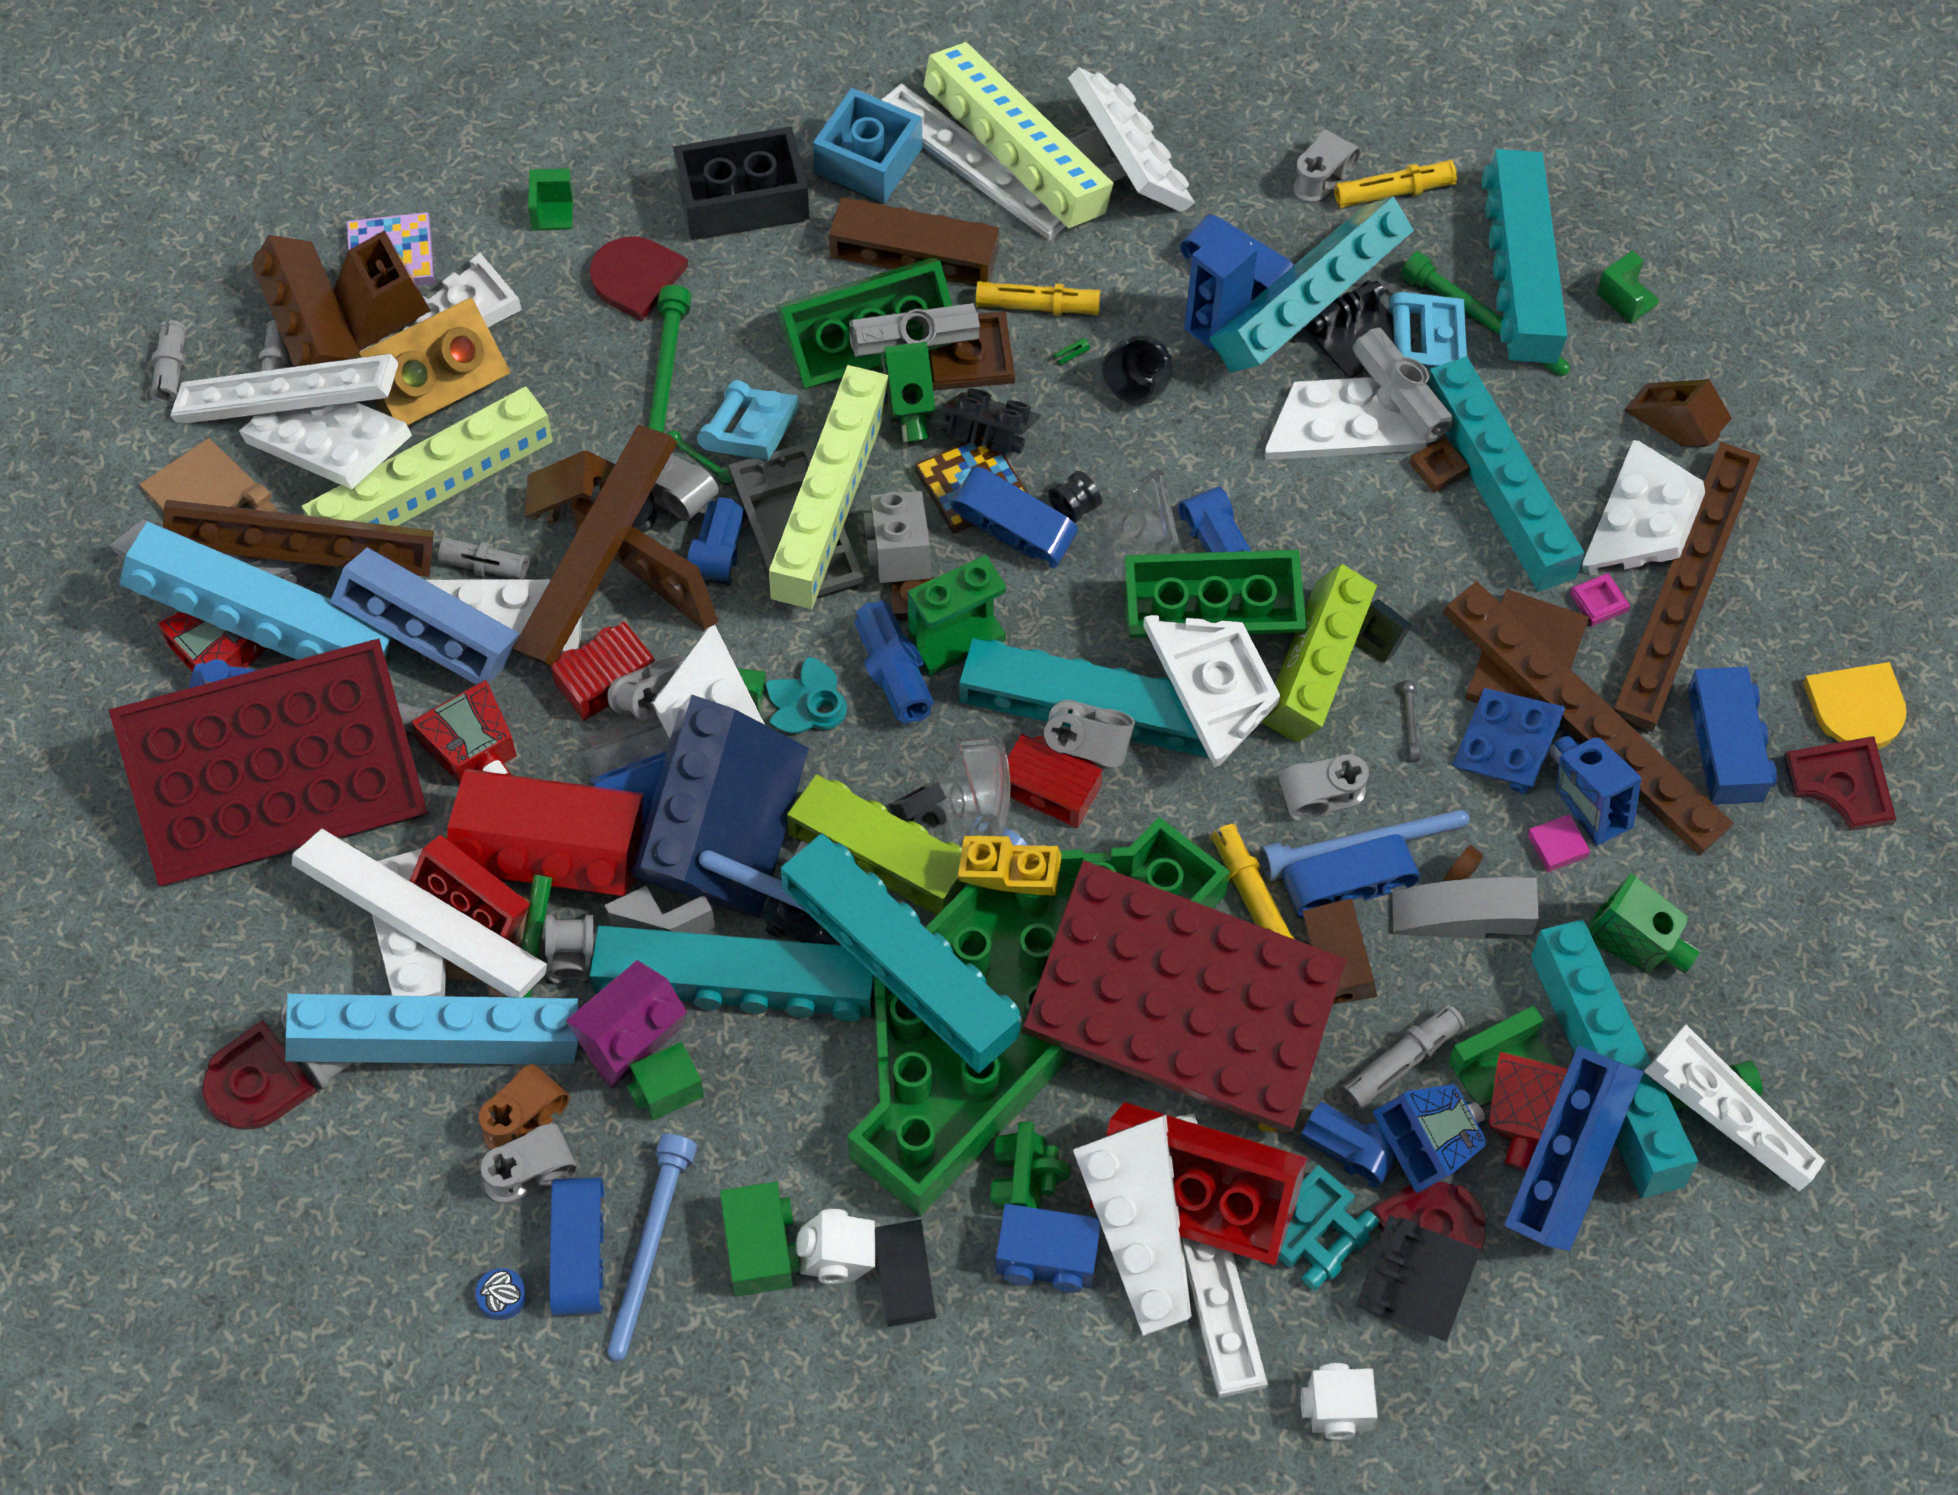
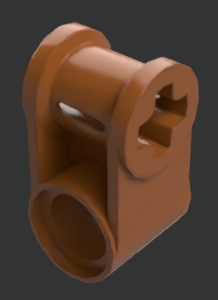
M537 1064L525 1066L503 1089L480 1108L478 1118L480 1127L484 1131L483 1137L489 1150L511 1142L512 1134L515 1137L514 1140L537 1127L550 1124L554 1120L551 1116L555 1112L560 1115L565 1110L570 1101V1095Z

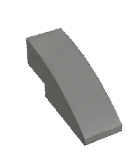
M1473 878L1419 885L1392 892V929L1395 935L1484 939L1486 933L1533 935L1539 919L1537 878Z

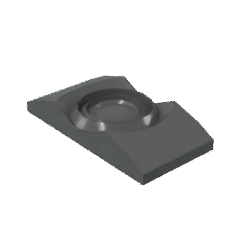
M810 442L775 451L769 460L750 458L728 465L739 504L744 507L745 520L756 542L768 579L770 566L814 454ZM844 527L840 533L818 596L864 582V576ZM779 601L781 607L790 605Z

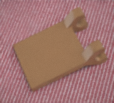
M207 438L139 484L163 512L166 500L239 508L248 502L253 510L278 512L277 508L269 501L272 498L271 493L262 484L255 483L210 438Z

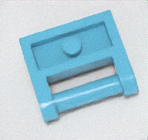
M1407 292L1394 293L1389 297V312L1393 315L1394 345L1404 357L1417 360L1429 372L1431 368L1467 356L1464 299ZM1410 313L1420 314L1422 353L1411 352Z
M734 380L725 390V400L710 424H705L698 433L697 442L707 451L769 460L800 409L798 395L751 389L743 381ZM739 408L747 409L732 433L724 432Z

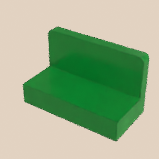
M1534 1005L1454 1046L1448 1063L1473 1101L1479 1104L1480 1107L1492 1102L1500 1052L1557 1066L1555 1060L1538 1037L1544 1019Z

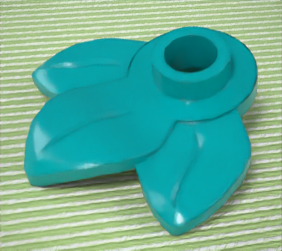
M806 658L802 666L800 680L778 679L769 680L766 683L769 699L778 709L770 719V725L784 733L798 734L813 727L821 730L832 729L839 726L847 715L846 700L837 691L836 674L829 666L818 659ZM823 705H827L832 707L833 711L829 713H819L817 712V709Z

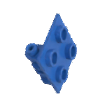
M1484 688L1452 766L1464 771L1511 782L1510 788L1512 790L1526 794L1528 788H1534L1535 780L1542 764H1544L1545 756L1549 752L1555 732L1559 728L1565 707Z

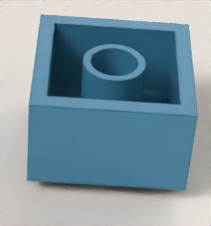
M851 88L813 141L814 174L885 204L922 150V116Z

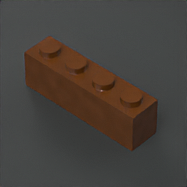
M841 197L829 233L830 258L891 270L934 258L940 260L945 280L977 286L978 281L990 282L999 252V227L989 226L981 222L974 223L948 218L944 215L912 211L903 207L870 203L862 199L855 200Z
M268 235L260 250L255 253L252 267L265 295V300L273 314L278 331L288 350L291 363L294 367L352 359L351 356L360 351L313 242Z

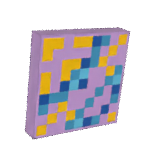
M428 212L347 221L349 250L385 230L406 263L418 286L435 284Z

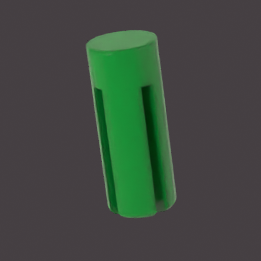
M1083 337L1054 353L1053 358L1056 360L1073 351L1056 362L1058 365H1063L1089 351L1090 344Z

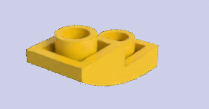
M964 836L958 879L961 882L1000 891L1056 896L1062 854L1058 846L1013 845L1009 836Z

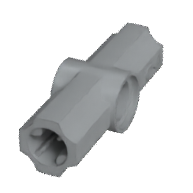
M974 303L928 310L914 309L907 313L851 320L849 322V336L855 357L881 354L883 349L889 346L927 341L928 347L978 340L980 324L978 312L974 307ZM908 320H915L922 326L923 336L920 341H915L907 335L906 324Z
M1381 328L1370 329L1365 335L1358 338L1352 350L1380 386L1377 391V398L1380 403L1390 411L1402 413L1425 443L1435 442L1442 435L1448 433L1455 422L1452 419V415L1427 386L1426 383L1429 380L1427 369L1417 360L1404 357Z

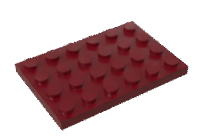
M380 638L108 709L158 886L298 849L321 829L338 838L428 813Z
M1083 860L1021 1033L1290 1134L1296 1123L1347 959Z

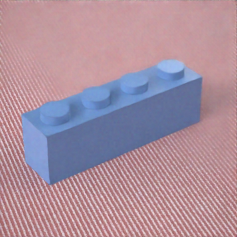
M368 547L343 568L330 601L476 685L484 680L489 684L503 670L520 634Z

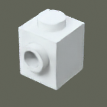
M827 1209L819 1212L816 1217L801 1227L797 1236L796 1252L800 1256V1274L817 1276L818 1280L825 1284H840L846 1281H855L875 1268V1221L850 1217L846 1211L840 1209Z
M1331 1363L1321 1366L1319 1370L1312 1371L1308 1387L1301 1388V1412L1303 1418H1311L1313 1433L1325 1432L1327 1439L1346 1440L1353 1438L1355 1431L1373 1430L1377 1420L1373 1369H1349L1347 1364Z

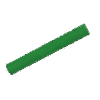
M534 874L529 900L530 906L527 911L521 949L538 958L552 877ZM532 988L522 998H531Z

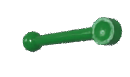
M671 430L667 433L678 442L676 446L717 475L721 484L730 485L733 483L729 469L722 470L682 440L679 431Z

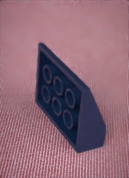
M691 694L679 708L629 877L696 899L704 895L709 903L745 915L761 918L767 895L703 868L699 863V856L703 851L710 850L773 877L788 824L787 814L793 806L809 748L734 708Z

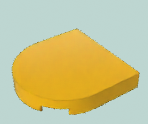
M1890 662L1807 675L1803 681L1820 728L1827 736H1832L1839 742L1875 736L1877 748L1881 749L1887 746L1899 734L1905 723L1906 704Z

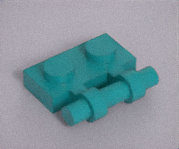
M1320 1165L1302 1181L1297 1204L1278 1257L1289 1269L1302 1256L1311 1262L1312 1266L1302 1276V1280L1314 1291L1326 1279L1332 1281L1342 1270L1341 1263L1355 1249L1360 1251L1370 1241L1369 1234L1379 1224L1378 1218L1368 1210H1365L1356 1220L1345 1211L1353 1203L1355 1195ZM1332 1226L1339 1232L1340 1237L1326 1250L1317 1240Z

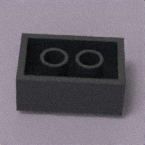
M792 126L673 146L676 179L691 240L810 219L808 187Z

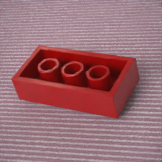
M442 835L437 836L422 849L409 880L510 942L514 940L530 906V903L522 896L514 892Z

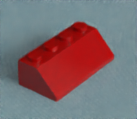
M466 769L463 772L447 826V840L492 875L500 879L533 883L535 874L552 877L551 886L624 896L637 881V879L629 877L641 838L644 793Z
M1124 1102L1110 1118L1106 1137L1165 1114ZM1166 1115L1169 1156L1172 1158L1174 1174L1172 1180L1175 1204L1178 1206L1180 1221L1179 1235L1275 1266L1297 1204L1308 1158ZM1091 1199L1089 1208L1095 1209Z

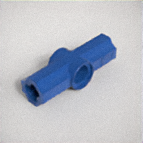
M883 600L876 603L867 602L856 611L857 618L854 621L869 655L864 659L865 667L872 679L884 689L897 720L903 724L921 722L932 714L931 707L934 704L919 670V667L923 665L922 657L915 645L903 635L891 606Z

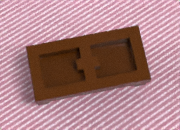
M583 450L528 474L524 517L534 521L539 519L540 514L548 511L547 522H556L560 516L562 505L581 497L584 499L591 497L595 486L599 485L601 491L615 464L587 450Z
M1352 898L1303 910L1311 946L1347 959L1333 1005L1376 998L1375 982Z

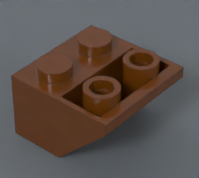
M385 230L348 250L334 288V293L359 351L374 343H378L382 338L407 324L415 322L419 317L431 311L406 263Z

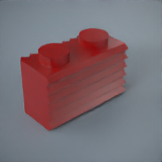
M621 622L618 626L606 627L599 631L589 644H584L581 649H570L564 652L553 663L551 669L555 686L581 719L586 721L610 706L608 703V691L615 679L649 666L655 661V658L626 622Z
M1020 734L1018 741H1016L1014 748H1012L1010 755H1008L1006 762H1004L1002 769L999 771L997 793L1078 829L1101 788L1103 769L1099 768L1097 763L1089 759L1059 753L1051 749L1043 736L1031 738L1025 734Z

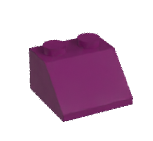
M636 960L571 1015L566 1022L603 1081L612 1089L631 1073V1064L653 1054L682 1029L687 1011L668 979L639 960Z

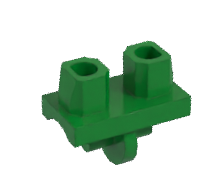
M1032 1121L1018 1122L1017 1133L996 1137L994 1153L997 1163L1001 1167L1014 1166L1013 1178H995L991 1182L990 1200L997 1209L1004 1210L1005 1204L1041 1209L1042 1194L1054 1195L1056 1183L1064 1182L1070 1178L1071 1166L1067 1162L1058 1159V1147L1053 1145L1047 1146V1139L1034 1132L1035 1124Z

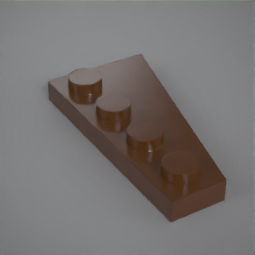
M582 497L570 505L576 520L574 525L576 532H578L594 503ZM631 526L613 560L623 565L704 631L706 628L717 624L719 621L699 567Z

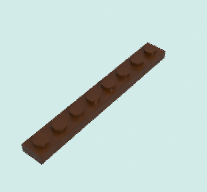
M1724 442L1719 444L1704 482L1705 495L1680 558L1673 559L1613 709L1628 724L1652 733L1655 729L1759 463L1760 455Z
M1474 582L1446 605L1443 614L1532 699L1565 707L1560 725L1577 742L1582 744L1592 738H1601L1642 778L1638 800L1697 854L1701 856L1730 830L1734 823L1479 582Z

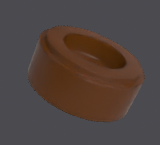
M1470 844L1450 868L1443 881L1469 879L1484 858L1483 853Z

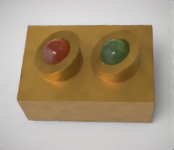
M472 297L351 356L352 359L391 354L399 364L388 398L374 399L381 413L403 421L406 425L511 373Z

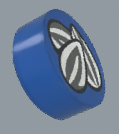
M498 1268L487 1272L479 1280L476 1287L475 1295L479 1308L487 1317L495 1320H505L515 1316L521 1311L526 1301L524 1283L521 1277L510 1269Z

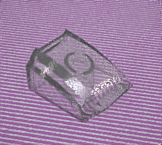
M993 735L959 739L949 759L941 771L936 774L932 782H939L947 799L939 802V806L944 810L947 817L945 827L949 840L962 848L964 836H1002L1010 806L1011 784L1004 742Z

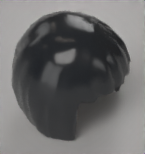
M1136 335L1130 339L1120 341L1107 352L1102 361V374L1105 382L1119 399L1137 406L1153 402L1163 394L1173 374L1172 356L1169 354L1165 344L1161 343L1157 338L1149 335Z

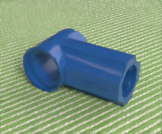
M1216 487L1179 501L1178 510L1181 520L1188 522L1193 531L1189 534L1191 537L1198 536L1207 553L1251 551L1233 520L1232 505L1223 488Z
M719 497L715 501H709L699 538L693 539L691 542L687 560L699 567L704 580L732 583L733 579H729L731 567H736L737 544L745 518L744 507L735 503L733 499Z
M1321 1101L1310 1115L1300 1137V1140L1343 1163L1344 1169L1349 1175L1353 1176L1354 1173H1357L1369 1180L1368 1185L1371 1187H1380L1397 1159L1379 1124L1368 1123L1365 1126Z

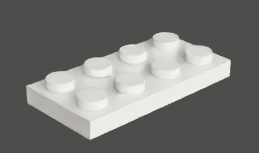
M1079 67L1068 79L1138 193L1180 212L1189 209L1195 203L1186 189L1189 187V183L1178 170L1172 167L1169 162L1171 158L1170 152L1152 135L1153 125L1146 116L1137 111L1133 104L1136 98L1132 92L1123 84L1116 86L1110 83L1099 72L1092 74Z
M356 402L257 414L239 431L247 444L350 489H353L412 436L405 422Z

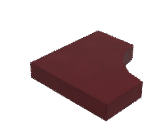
M1875 736L1785 752L1783 758L1794 797L1814 798L1829 804L1843 817L1850 831L1887 826L1895 823L1896 816Z

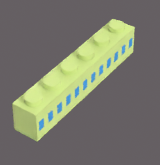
M967 42L929 55L923 87L1068 229L1106 214L1113 182Z
M847 365L769 569L770 599L813 609L888 407V375Z
M525 386L384 461L353 489L340 485L302 505L305 516L398 526L553 442L548 414Z

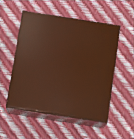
M1446 438L1412 455L1409 462L1434 493L1465 477L1470 470L1469 465Z

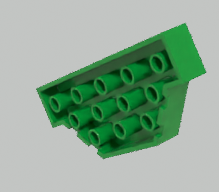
M1158 817L1130 847L1111 848L1110 852L1083 853V849L1060 850L1062 856L1056 896L1006 892L968 884L925 927L931 934L936 932L942 935L952 947L953 954L965 965L967 963L974 965L985 977L986 985L998 996L1004 994L1009 997L1020 1011L1021 1025L1019 1038L980 1073L976 1072L876 977L874 978L880 1103L847 1136L849 1158L919 1218L1076 1054L1023 1034L1021 1030L1083 860L1213 909L1226 896L1230 871L1162 818Z

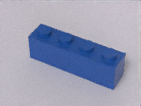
M1581 1046L1577 1047L1504 1225L1505 1227L1543 1245L1567 1251L1571 1250L1641 1080L1643 1071Z

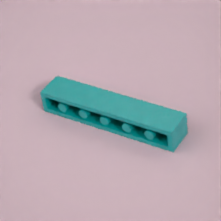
M1495 149L1491 164L1484 166L1482 188L1488 189L1485 215L1487 219L1492 221L1489 247L1490 249H1495L1496 255L1493 262V279L1499 280L1496 307L1497 311L1503 312L1500 340L1507 345L1508 360L1557 363L1568 334L1543 152Z
M1394 196L1360 208L1209 338L1230 373L1261 365L1414 231Z
M1466 356L1429 369V380L1426 384L1452 415V419L1455 422L1449 432L1446 433V436L1453 448L1469 465L1470 470L1468 474L1537 592L1576 579L1585 553L1468 357Z
M972 638L960 679L959 703L1048 722L1049 713L1058 701L1065 699L1075 700L1103 709L1118 710L1131 716L1135 724L1130 741L1209 758L1169 678H1151L1135 674L1125 668L1111 669L1092 665L1084 659L1075 658L1070 660L1051 656L1039 649L1024 650L1007 646L998 640L983 641ZM1068 710L1067 714H1072V710ZM1062 722V726L1071 727L1070 723Z
M821 833L781 867L783 891L976 1072L980 1073L1019 1038L1021 1016L1016 1004L1004 994L998 996L987 986L985 977L974 965L970 963L965 965L953 954L952 947L942 935L936 932L931 934L922 926L918 915L908 904L896 902L887 893L884 883L877 875L872 872L866 874L857 866L854 857L843 844L839 842L834 844Z
M1584 919L1540 930L1531 959L1574 1054L1577 1047L1581 1046L1643 1071L1641 1080L1615 1140L1641 1199L1686 1187L1698 1163V1159L1664 1087L1644 1072L1651 1063V1060Z
M598 925L590 973L594 994L599 993L636 960H639L666 977L680 1001L693 1002L696 1007L705 1010L719 1009L721 1004L739 1006L741 1010L752 1014L765 1013L767 1008L786 1010L789 1015L799 1018L811 1017L814 1015V1012L832 1014L834 1018L846 1022L857 1021L860 1019V1016L871 1017L875 976L843 946Z

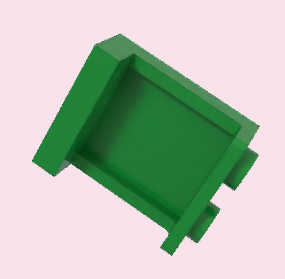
M987 555L908 590L909 640L919 651L923 660L922 666L929 677L966 660L972 638L983 641H1006V633L994 616V598L1006 593V584Z

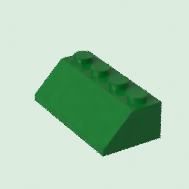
M929 258L776 304L775 306L785 340L803 387L808 388L843 377L847 365L866 370L880 366V354L855 357L849 336V322L851 320L907 313L914 309L928 310L953 305L940 260ZM908 320L906 324L907 335L915 341H920L923 336L922 326L915 320ZM949 344L928 347V351Z
M1299 550L1125 555L1122 587L1124 617L1129 638H1149L1143 624L1145 617L1150 615L1159 616V621L1174 623H1185L1186 618L1204 619L1210 623H1218L1220 621L1243 622L1248 634L1306 633Z

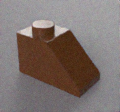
M1710 379L1647 383L1625 408L1627 413L1682 447H1706L1711 445L1720 437V432L1732 419Z

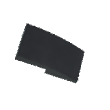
M918 1219L875 1227L877 1259L888 1327L937 1318L922 1220Z

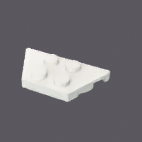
M1373 377L1294 382L1267 443L1264 455L1265 460L1408 452L1421 451L1426 448L1427 443L1423 441L1402 413L1390 411L1380 403L1377 398V391L1380 386Z
M1633 440L1582 563L1583 572L1588 575H1598L1597 568L1623 563L1624 568L1629 569L1642 566L1650 561L1663 562L1680 558L1705 495L1704 481L1642 442Z
M1147 616L1144 619L1143 627L1213 767L1220 766L1276 707L1280 694L1243 622L1220 621L1218 623H1210L1204 619L1186 618L1185 623L1161 622L1159 621V616Z
M715 625L706 628L689 655L683 659L669 682L663 686L652 701V705L669 739L672 735L679 708L691 694L734 708L764 724Z

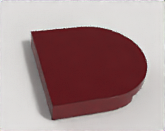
M635 236L622 237L608 242L596 252L590 265L591 282L597 296L601 300L642 322L657 305L660 289L667 285H673L687 269L688 259L650 239Z
M262 1020L221 1048L210 1059L203 1081L202 1096L209 1111L218 1121L235 1129L250 1130L273 1123L317 1093V1091L295 1061H285L286 1049L264 1020Z
M1438 1181L1419 1193H1415L1412 1185H1409L1370 1210L1378 1218V1226L1382 1231H1384L1388 1217L1391 1215L1397 1218H1405L1417 1223L1418 1226L1481 1249L1482 1243H1484L1486 1233L1484 1211L1475 1196L1458 1184L1455 1186Z

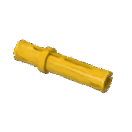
M1452 159L1424 166L1410 164L1404 170L1335 183L1334 195L1339 209L1412 193V196L1422 195L1424 190L1456 185L1457 173Z
M978 281L976 307L1053 312V316H1062V313L1099 316L1101 290L1064 288V284L1055 283V287Z
M1228 824L1220 827L1219 830L1223 836H1219L1218 832L1214 831L1210 835V840L1215 845L1226 869L1230 871L1228 882L1235 884L1255 925L1294 939L1259 873L1261 867L1256 857L1250 856L1238 833L1237 826L1235 824Z

